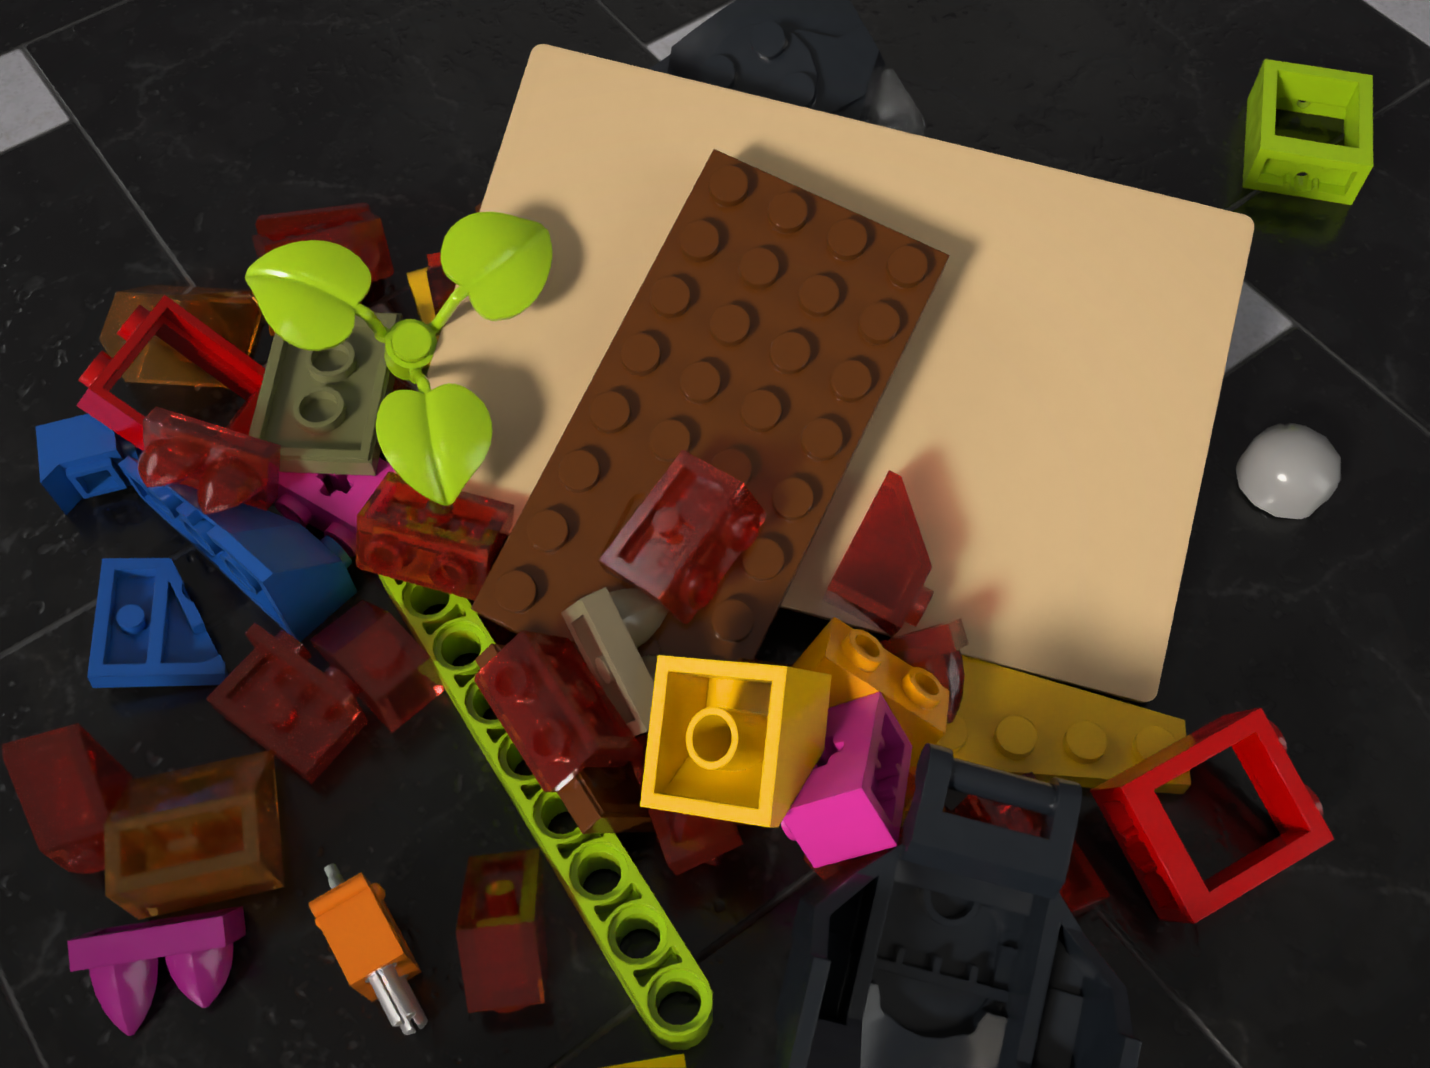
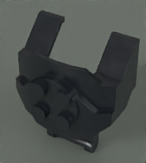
M736 0L672 46L670 55L649 69L867 122L872 99L886 64L879 48L850 0Z
M926 743L917 763L915 793L912 805L899 833L898 846L863 855L853 863H848L799 899L791 932L793 942L774 1017L779 1025L775 1068H1137L1142 1041L1135 1038L1133 1034L1127 987L1083 933L1059 893L1066 880L1082 802L1081 785L1078 782L1056 776L1051 778L1049 782H1044L953 757V750L951 748ZM951 789L1041 813L1043 823L1040 837L943 812L947 790Z

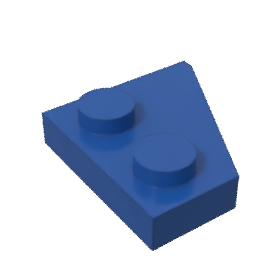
M102 558L87 674L92 688L228 685L229 675L226 665L206 631L205 624L194 602L191 601L183 580L171 558Z

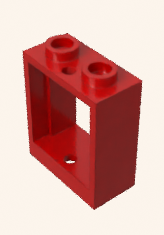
M164 295L151 312L142 305H139L116 333L126 340V343L114 357H111L102 350L84 371L78 381L87 386L88 389L76 406L178 476L215 489L224 482L244 454L265 368L168 296ZM155 335L246 400L204 457L109 392Z
M1262 708L1224 714L1090 790L1160 921L1195 924L1335 839L1323 819V807L1319 798L1310 787L1303 783L1286 753L1287 744L1282 732L1272 721L1267 719ZM1232 746L1278 829L1280 836L1203 881L1154 790Z

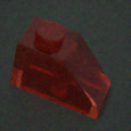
M890 470L888 471L822 599L893 637L902 628L904 622L914 627L917 626L934 593L933 590L924 586L932 569V564L900 475Z
M365 600L360 601L310 639L313 646L391 733L445 691L428 653L388 611Z
M79 723L2 744L3 760L40 852L68 872L79 874L95 873L108 869L116 863L117 858L141 852L132 775Z
M539 848L468 857L456 926V937L468 1013L488 1010L510 1013L521 1010L527 1005L545 1003L547 948Z

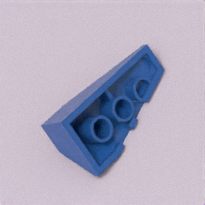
M127 456L118 463L139 496L298 643L358 592L347 570L352 565V560L345 550L330 536L326 535L321 540H318L298 522Z

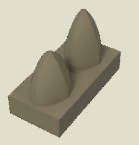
M604 587L581 598L561 612L625 740L649 731L657 655L641 657L637 648L647 642L660 627L667 615L672 597L669 594L651 589L631 588L608 592L607 588Z

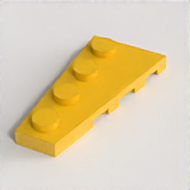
M911 642L909 665L929 671L939 680L943 687L950 691L946 734L936 745L951 748L954 758L1044 782H1049L1051 778L1056 776L1078 782L1081 787L1095 788L1186 736L1185 720L976 658ZM917 763L909 771L910 775L916 774ZM1190 770L1154 791L1157 793L1184 794L1191 786Z

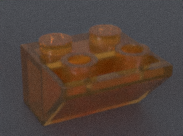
M268 750L129 780L104 823L105 896L140 920L284 887L273 753Z

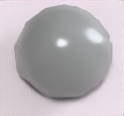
M1291 422L1285 425L1278 423L1256 436L1239 458L1236 465L1239 488L1255 506L1275 517L1303 519L1309 517L1337 489L1338 483L1341 481V457L1329 440L1313 429Z

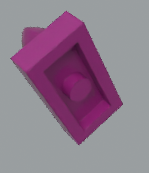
M243 906L95 929L67 941L70 972L89 969L93 989L101 1007L114 1025L127 1036L135 1034L152 1004L157 985L159 957H165L169 973L179 990L201 1008L209 1007L227 981L232 966L233 942L246 935Z

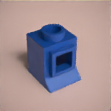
M89 414L36 426L40 483L65 515L82 498L86 499L126 489L127 486L132 485L118 465L127 456L145 462V454L142 450Z

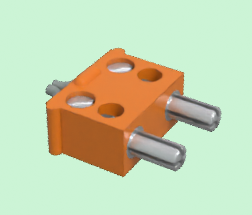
M334 863L326 866L324 870L328 876L331 890L308 903L316 918V926L323 931L349 985L371 1002L378 999L392 1026H400L405 1035L416 1033L411 1019H414L419 1029H422L427 1024L428 1019L414 995L408 980L422 971L384 900L385 890L378 883L371 884L362 872L344 881Z

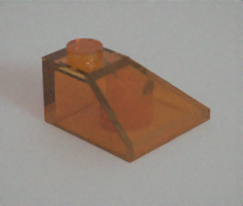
M152 284L115 293L99 338L107 353L114 357L126 343V340L116 333L139 305H142L151 312L161 298L166 295L246 355L250 356L262 312L252 290ZM156 335L122 375L125 382L228 388Z

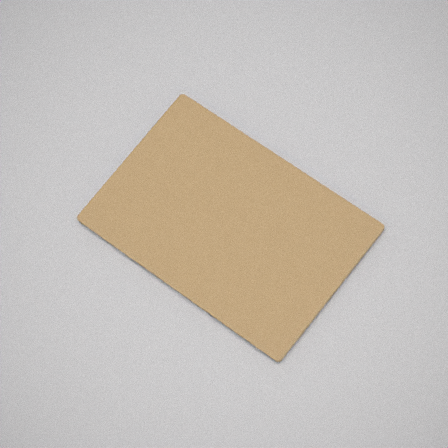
M547 44L535 46L530 53L479 212H500L541 223L549 231L551 237V269L543 290L536 301L520 315L508 320H486L476 312L469 296H467L443 326L426 376L430 382L431 390L443 384H457L469 389L483 401L492 421L491 445L484 461L466 483L452 505L443 506L424 497L411 488L396 472L389 491L393 502L407 509L510 535L713 149H716L950 255L943 274L780 608L829 621L835 616L848 626L976 658L1013 670L1138 703L1153 700L1158 693L1254 232L1253 220L1245 214ZM641 504L638 506L611 559V563L678 580L700 537V531L645 504Z

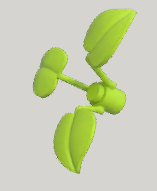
M478 212L457 221L444 237L441 249V265L445 275L452 282L459 285V287L451 293L433 321L428 325L416 319H405L395 323L390 329L385 327L370 308L360 304L371 287L369 268L359 256L336 243L307 240L277 247L257 259L247 269L245 279L268 325L284 341L297 348L308 351H322L342 344L353 332L355 315L366 322L374 332L377 341L385 343L384 358L389 371L402 380L411 381V383L416 384L418 391L397 390L388 394L382 400L376 418V434L381 451L395 472L411 488L433 502L443 506H450L456 501L466 483L477 471L487 455L492 439V421L483 401L464 386L448 383L431 390L430 382L426 375L437 345L436 337L440 334L441 329L458 305L467 296H469L476 312L484 319L490 321L508 320L527 310L536 301L547 281L552 263V242L549 231L541 223L505 213Z

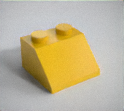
M657 655L640 807L763 827H779L824 751L832 674L788 666Z

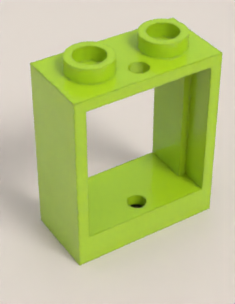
M1264 59L1247 99L1242 188L1352 205L1373 168V75ZM1276 109L1344 119V146L1275 135ZM1301 172L1307 173L1305 176H1297L1296 174Z

